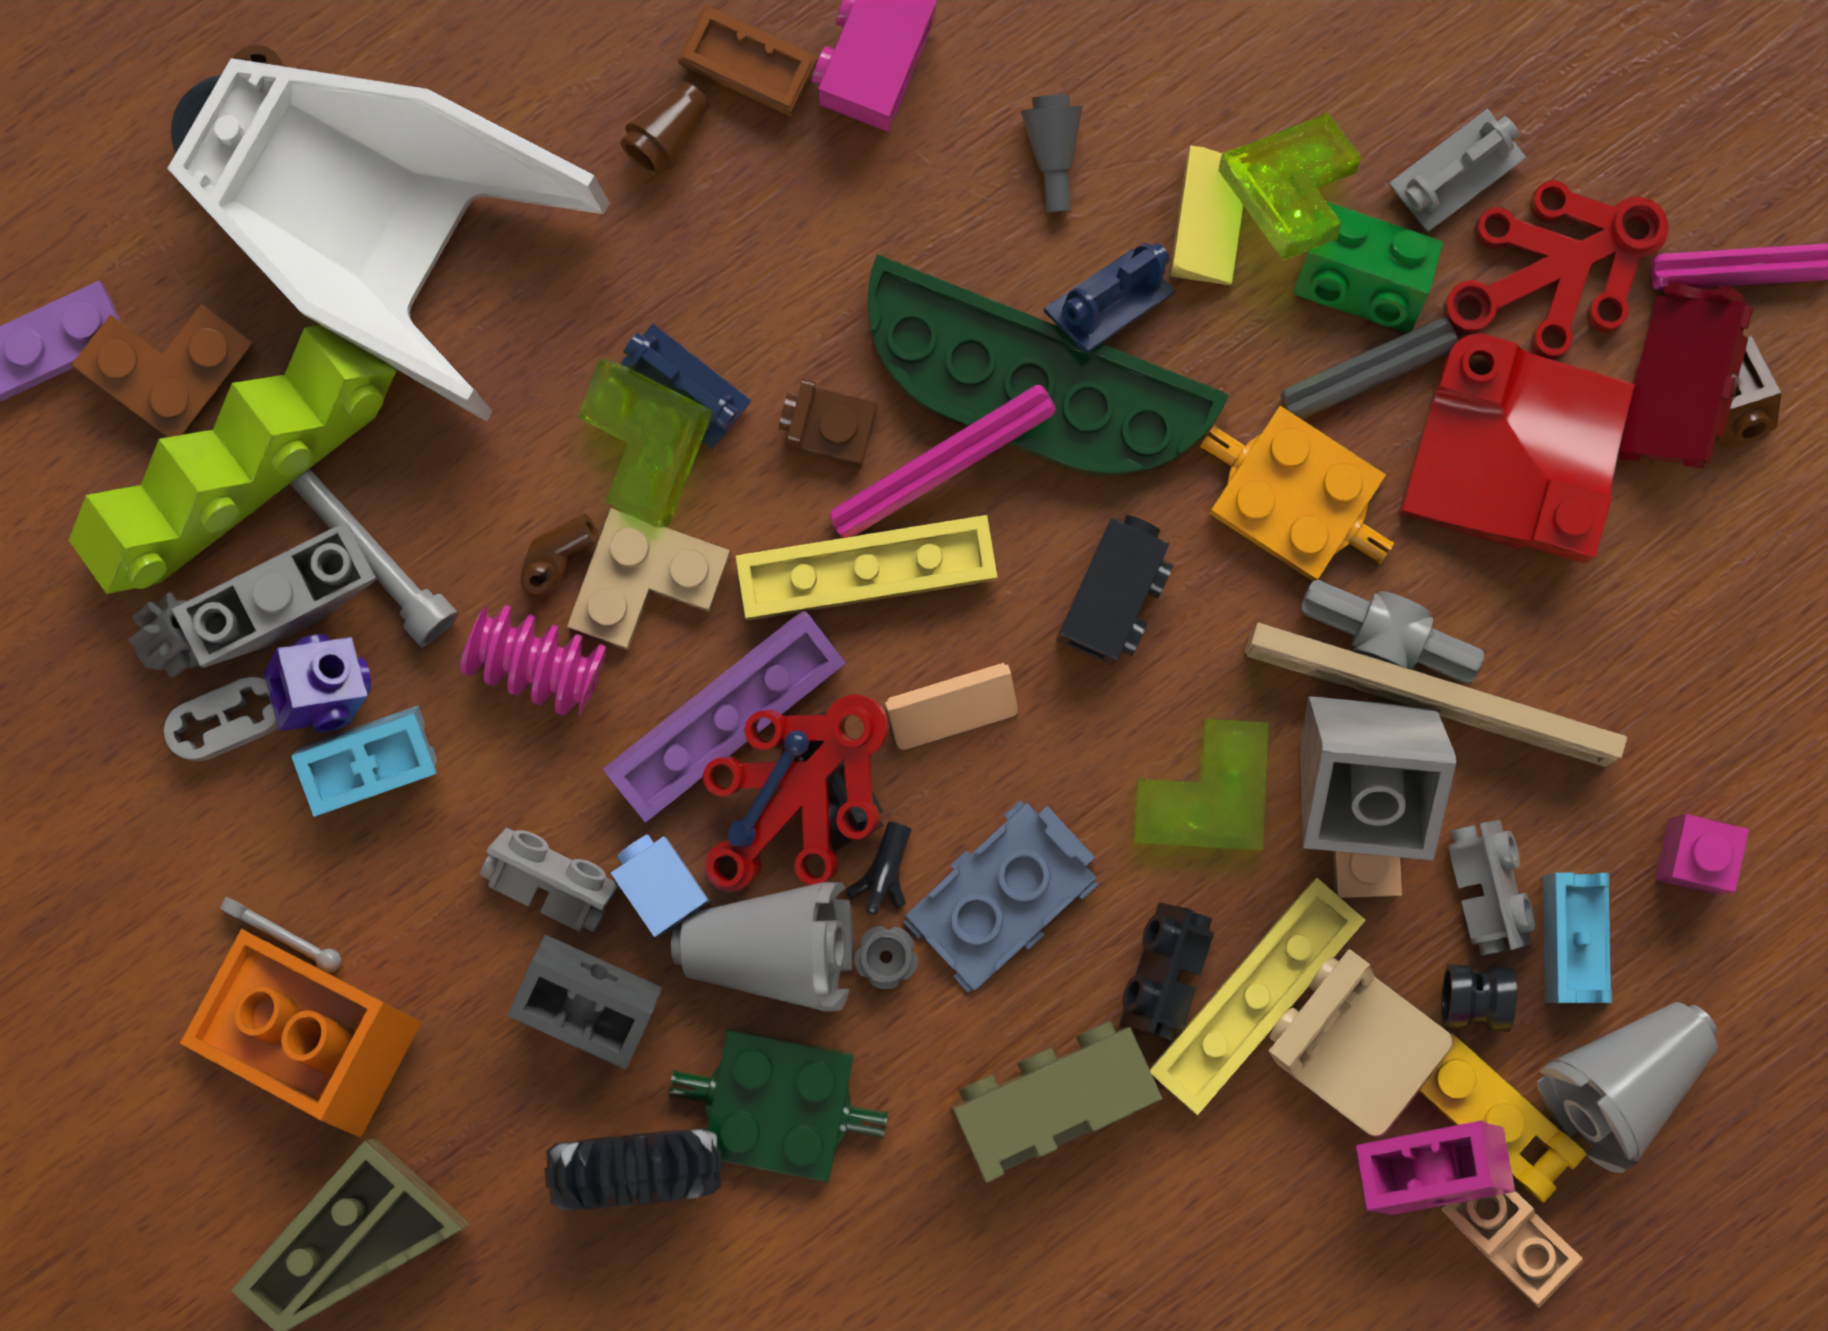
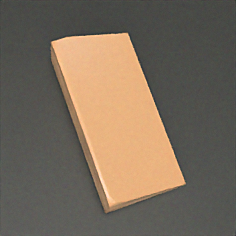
M1001 663L887 698L885 709L897 747L900 750H907L1014 717L1018 713V704L1009 665Z

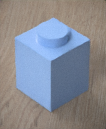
M647 834L626 847L616 856L622 865L612 871L611 874L655 938H660L682 923L688 914L697 912L711 903L665 836L654 843Z

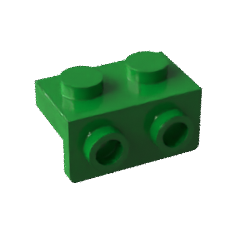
M1324 201L1293 292L1297 296L1409 333L1413 331L1429 295L1443 241Z

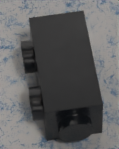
M1126 515L1123 522L1111 517L1056 641L1112 666L1118 660L1121 652L1131 657L1133 656L1148 623L1137 617L1146 595L1148 594L1157 599L1160 597L1174 565L1163 560L1170 543L1158 538L1161 532L1158 527L1131 515Z

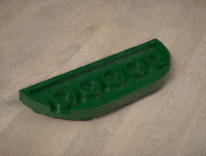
M876 255L868 287L869 325L878 356L898 387L916 404L931 414L966 428L1033 386L1041 385L1054 402L1055 413L1006 445L1063 468L1094 476L1115 477L1134 475L1161 467L1187 452L1202 439L1220 415L1230 395L1104 344H1100L1086 354L1057 325L881 255Z

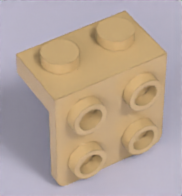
M1348 949L1340 961L1331 957L1319 969L1310 984V988L1315 992L1300 1012L1295 1008H1291L1278 1021L1270 1034V1039L1275 1043L1269 1052L1278 1066L1369 1136L1379 1138L1388 1132L1449 1054L1453 1047V1040L1448 1031L1374 976L1370 964Z

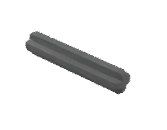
M1447 318L1437 319L1285 388L1280 395L1282 406L1303 420L1448 354L1451 348L1458 342L1456 332Z

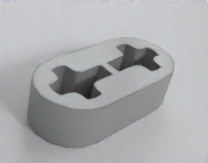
M257 677L243 678L185 702L172 710L164 726L165 741L171 751L187 760L199 762L214 758L273 732L278 726L272 703L262 709L264 720L260 723H257L249 716H242L235 720H231L229 713L247 705L245 694L251 690L262 698L270 697L266 680ZM193 715L196 720L203 723L219 718L221 726L203 734L205 745L201 748H198L192 742L181 741L180 734L188 730L186 719Z

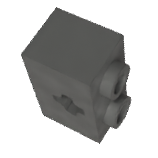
M545 934L507 1016L627 1069L663 987Z

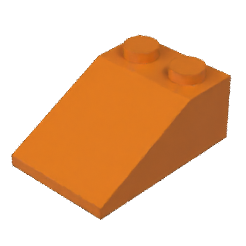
M241 929L180 1044L311 1116L361 1138L422 1021Z

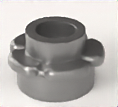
M876 926L869 929L861 937V948L856 950L854 955L855 966L858 973L863 977H868L873 986L880 989L895 988L900 980H907L913 975L917 968L918 957L912 949L914 941L905 930L898 927L887 930L883 926ZM883 951H890L893 956L892 961L883 963L880 960V954Z

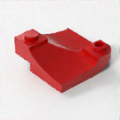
M1471 334L1463 337L1451 348L1442 364L1399 514L1519 550L1525 546L1583 564L1588 563L1596 557L1612 500L1610 493L1614 470L1635 384L1529 353L1521 349L1517 343L1494 336ZM1481 355L1485 357L1490 365L1488 374L1478 375L1474 373L1469 366L1470 356Z

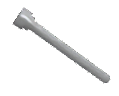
M310 468L290 483L294 490L330 529L346 521L348 522L377 581L402 607L399 614L405 620L403 628L420 647L427 646L435 641L455 622L459 613L442 594L433 595L429 589L421 591Z

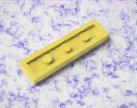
M987 515L736 555L746 621L799 613L802 610L811 611L997 580Z
M1314 878L1151 1066L1149 1070L1152 1077L1194 1114L1198 1115L1310 986L1311 981L1323 964L1331 957H1335L1366 920L1321 880Z

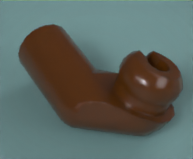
M583 514L532 541L524 561L520 579L522 588L526 593L533 597H544L553 594L563 581L571 556L598 543V531L588 515Z

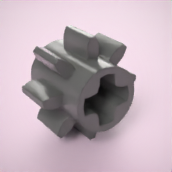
M167 593L156 603L148 602L132 616L135 623L141 629L129 639V643L134 645L138 658L147 669H166L170 678H175L186 668H194L199 662L172 611L173 608L187 601H176L172 593Z

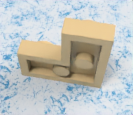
M611 508L567 627L569 630L629 651L650 592L710 613L730 559L731 551Z

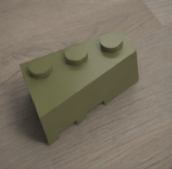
M1108 1021L1077 1035L1076 1039L1080 1048L1057 1058L1051 1047L1018 1062L1017 1065L1021 1071L1019 1076L998 1085L994 1074H991L958 1089L963 1101L952 1105L951 1108L986 1183L1004 1175L1003 1171L1035 1156L1036 1158L1042 1157L1058 1149L1057 1146L1088 1132L1091 1133L1162 1099L1130 1027H1124L1115 1031L1112 1022Z
M378 1139L366 1140L232 1288L231 1292L274 1331H288L472 1224Z

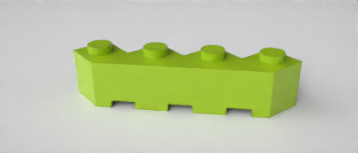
M322 325L304 327L284 375L232 383L213 430L159 439L141 485L86 495L68 541L106 594L133 588L143 589L163 582L376 418L395 376V368Z

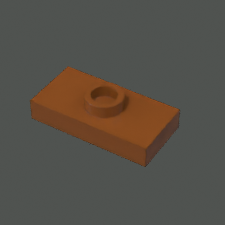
M704 4L678 57L680 66L792 117L818 62L817 55L707 4Z

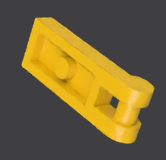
M1450 1033L1453 1040L1451 1051L1420 1089L1419 1093L1455 1125L1483 1121L1504 1127L1513 1178L1534 1197L1545 1203L1557 1189L1553 1184L1554 1181L1568 1166L1575 1169L1587 1154L1453 1033ZM1535 1137L1548 1150L1532 1166L1520 1153Z

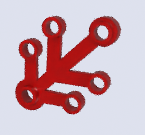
M1549 180L1542 183L1531 197L1530 206L1533 214L1545 222H1554L1566 216L1601 230L1581 241L1515 219L1504 208H1489L1480 216L1475 225L1476 238L1483 246L1497 249L1508 244L1546 258L1490 285L1477 280H1467L1457 284L1444 301V318L1449 320L1456 332L1466 335L1476 334L1490 324L1498 309L1558 281L1546 320L1534 330L1531 344L1537 355L1551 360L1559 358L1572 344L1573 333L1570 327L1591 264L1614 254L1604 292L1599 294L1589 304L1587 319L1590 325L1599 332L1608 333L1615 331L1628 317L1629 306L1626 300L1640 259L1651 257L1658 252L1668 236L1669 225L1666 214L1654 201L1644 197H1629L1623 199L1617 205L1611 206L1570 192L1569 188L1560 181ZM1548 191L1556 193L1561 199V208L1556 211L1546 209L1542 205L1541 194ZM1490 218L1501 220L1506 227L1505 236L1497 238L1489 235L1485 229V221ZM1636 220L1640 222L1645 229L1644 238L1636 240L1629 237L1625 231L1626 221ZM1463 300L1472 301L1478 308V317L1474 320L1463 319L1457 311L1458 302ZM1609 302L1613 304L1618 311L1617 320L1614 322L1604 321L1598 314L1599 303ZM1554 329L1558 331L1562 337V346L1558 349L1548 348L1542 341L1543 330Z
M852 694L836 700L826 715L782 716L774 710H763L752 714L747 719L744 728L745 737L750 745L760 750L778 747L784 742L785 736L794 730L806 733L809 740L824 741V743L807 761L792 762L777 787L782 788V790L765 807L754 826L756 832L755 839L749 847H737L727 840L715 845L709 851L705 860V872L708 880L715 888L724 892H737L751 886L758 879L761 872L759 854L801 808L804 850L795 859V873L800 881L807 885L830 881L837 872L838 861L836 855L831 850L828 778L843 761L848 802L843 804L838 810L836 817L837 826L840 832L850 839H861L876 831L880 823V814L875 804H873L871 755L877 752L885 743L889 727L886 713L876 700L866 695ZM850 715L859 717L863 722L864 731L859 739L851 738L845 731V722ZM763 718L771 720L775 726V735L770 742L763 740L757 731L758 723ZM730 756L717 758L706 765L703 772V782L710 793L721 797L735 794L743 788H762L777 762H740L738 759ZM722 764L728 766L733 772L734 779L729 788L721 786L716 778V771ZM853 807H859L867 814L868 823L863 831L853 828L850 824L849 813ZM811 854L821 856L825 862V872L821 877L812 875L808 870L807 860ZM725 855L732 857L737 863L738 871L733 879L724 876L721 872L720 862Z

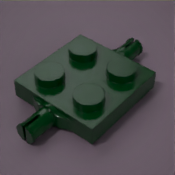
M733 1028L727 1029L721 1062L711 1078L679 1072L674 1069L671 1083L695 1088L671 1084L668 1097L673 1096L706 1103L708 1130L714 1132L717 1136L718 1150H721L722 1161L829 1182L835 1149L843 1139L845 1131L883 1139L886 1126L867 1122L886 1125L889 1113L851 1106L848 1083L854 1058L853 1052Z

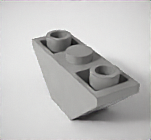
M346 521L173 608L172 611L200 666L204 668L269 647L327 618L377 579Z

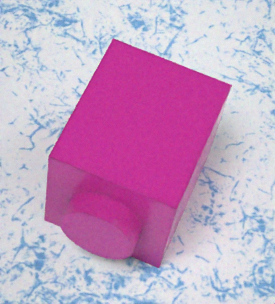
M1689 814L1669 818L1655 880L1715 895L1736 892L1749 829Z

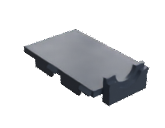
M1020 800L1004 815L1008 821L972 854L966 850L950 865L954 870L905 915L907 919L903 923L917 938L924 935L931 946L957 971L953 977L967 992L972 989L975 991L1023 946L1029 950L1045 935L1041 931L1043 927L1077 896L1083 900L1099 885L1095 881L1097 877L1086 867L1095 856L1068 829L1049 806H1046L1037 814L1028 803L1024 804Z

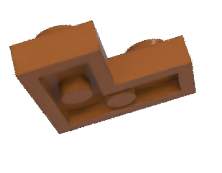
M201 304L162 354L112 315H109L71 366L166 437H173L184 433L253 342Z

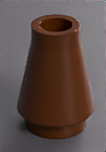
M682 81L673 92L625 126L627 134L620 141L622 149L637 166L652 175H659L664 168L672 169L702 115L710 108L709 101L695 86Z

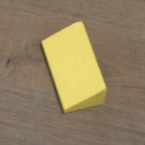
M1190 145L1186 157L1170 277L1232 285L1249 169L1248 161L1204 147Z

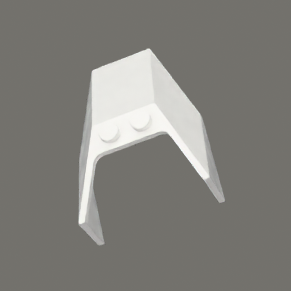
M233 58L230 59L167 168L303 315L486 422L493 410L417 329L410 317L412 304L467 207L472 201L480 197L505 199L605 214L610 205L609 200L593 174L429 89Z

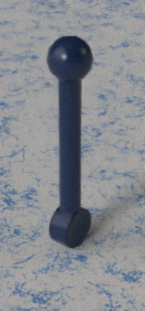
M794 730L785 736V750L744 819L736 821L730 826L728 839L732 845L747 848L753 843L756 834L754 828L756 822L795 757L804 754L808 750L809 738L806 733Z

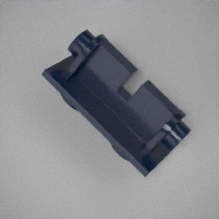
M1143 243L1136 247L1135 250L1131 249L1046 306L1043 312L1087 354L1175 294L1176 290L1163 278L1165 266L1169 263V255L1166 249L1158 243L1152 245Z
M653 323L643 335L638 332L628 342L623 351L626 357L614 370V374L711 450L715 448L752 402L751 399Z

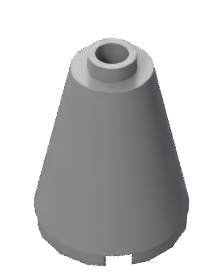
M826 881L825 883L821 882L692 912L685 916L682 926H676L673 929L671 938L672 960L675 965H682L684 975L690 979L825 1012L842 1010L847 1001L849 989H837L841 971H852L854 958V932L850 901L837 900L836 897L845 887L843 883H830Z
M1674 1002L1552 1060L1539 1072L1545 1076L1537 1081L1538 1091L1546 1109L1562 1132L1570 1138L1579 1132L1593 1146L1586 1152L1588 1158L1610 1172L1624 1173L1638 1162L1718 1050L1715 1038L1717 1035L1716 1025L1700 1007L1696 1005L1688 1007L1683 1003Z

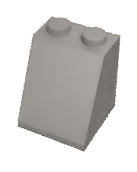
M1309 696L1300 739L1303 848L1434 860L1456 767V755L1437 708Z

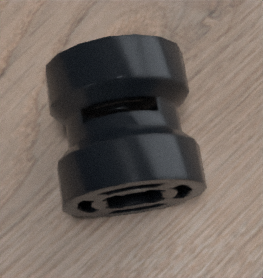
M1447 964L1443 977L1441 998L1443 1026L1446 1028L1465 1029L1471 1023L1483 1024L1489 1031L1510 1032L1515 1019L1517 981L1514 969L1492 967L1487 973H1475L1469 965Z

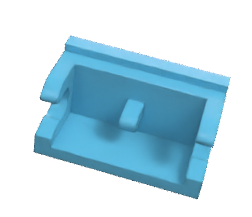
M419 705L296 749L291 757L313 817L437 774L435 768L437 762L436 754L426 738L424 731L425 722Z
M1552 873L1543 875L1545 1003H1612L1609 873Z

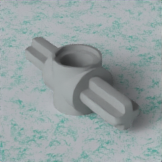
M1314 580L1308 587L1301 605V611L1304 615L1353 635L1351 646H1354L1355 653L1410 670L1418 663L1465 684L1473 682L1482 666L1484 652L1480 648L1431 628L1433 624V618L1430 617L1431 612L1420 604L1402 596L1378 591L1377 594L1374 593L1370 600L1367 601L1320 580Z

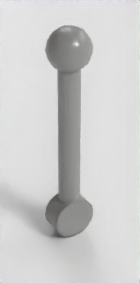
M227 896L219 908L245 921L316 961L319 969L332 974L340 968L341 956L336 950L331 948L321 950Z

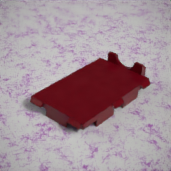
M1669 282V285L1664 287L1663 292L1670 297L1657 296L1653 302L1648 321L1650 322L1639 367L1635 371L1632 382L1635 384L1618 453L1621 460L1640 462L1642 456L1648 457L1652 461L1683 464L1684 467L1704 468L1705 463H1710L1716 436L1718 435L1721 438L1724 436L1733 401L1731 393L1735 378L1732 377V374L1739 378L1749 339L1743 335L1744 329L1749 328L1753 308L1744 302L1745 296L1731 286L1719 285L1718 289H1700L1686 286L1682 283Z

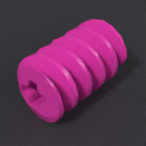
M505 604L494 618L487 616V606H485L473 626L460 662L461 673L470 677L484 664V682L488 685H497L508 673L507 688L510 694L518 696L532 683L531 702L541 706L555 693L556 713L565 716L579 703L578 714L580 717L599 680L605 661L606 646L599 644L586 658L581 656L582 636L576 634L562 648L558 646L559 626L552 624L542 637L538 638L534 636L535 616L529 614L517 628L511 626V606Z

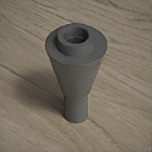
M1066 94L1033 97V109L1022 110L1020 113L1039 170L1044 175L1046 213L1071 211L1068 170L1072 169L1083 106H1070V97Z

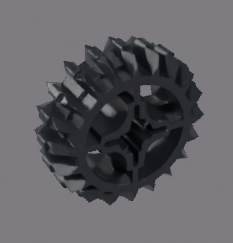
M706 1128L560 1142L554 1144L546 1151L547 1168H544L546 1188L550 1190L551 1204L563 1210L612 1208L697 1198L713 1194L721 1187L720 1170H723L721 1150H718L716 1134Z

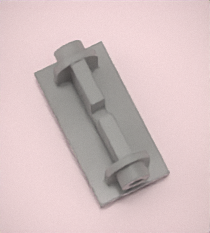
M1487 108L1392 180L1389 185L1428 233L1526 158L1514 142L1520 135L1519 131L1508 117L1504 116L1497 121Z
M1501 820L1480 823L1482 837H1478L1475 825L1452 830L1450 832L1453 843L1447 845L1458 888L1482 884L1484 896L1462 901L1471 944H1478L1481 956L1506 950L1504 937H1508L1511 950L1529 945L1531 941L1528 932L1535 930V918L1531 902L1526 893L1519 894L1513 869L1519 868L1520 865L1517 844L1511 831L1503 832Z
M507 827L488 847L486 853L489 856L480 872L481 877L489 880V888L528 907L532 903L539 887L548 891L549 894L540 913L579 933L583 928L595 933L606 911L603 908L619 888L618 883L607 878L604 870L596 864L583 859L571 860L549 849L548 843L538 835L523 830L513 831Z

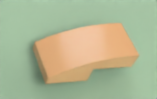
M1516 1191L1448 1204L1441 1209L1455 1226L1538 1308L1583 1263V1258L1535 1213L1534 1208Z

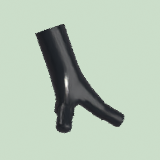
M890 821L887 823L877 856L871 867L860 880L846 888V894L850 899H854L870 890L866 911L871 915L878 912L887 891L895 907L899 908L906 904L900 887L899 870L912 829L905 825Z

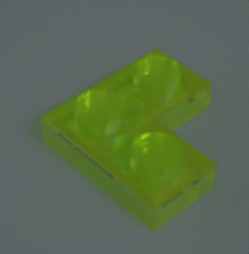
M1326 113L1223 153L1218 171L1284 261L1338 238L1342 223L1317 189L1356 174L1361 156L1330 114Z
M599 359L578 418L627 443L606 502L655 528L669 527L713 410L614 360Z
M1204 719L1202 725L1200 782L1137 779L1133 844L1263 850L1269 722Z

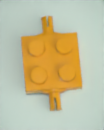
M1279 406L1264 431L1249 441L1246 446L1218 429L1216 425L1212 427L1202 442L1200 448H1204L1231 466L1226 488L1209 514L1309 580H1318L1333 555L1344 549L1348 544L1375 560L1379 565L1395 542L1388 540L1363 523L1366 517L1368 502L1386 474L1282 406Z

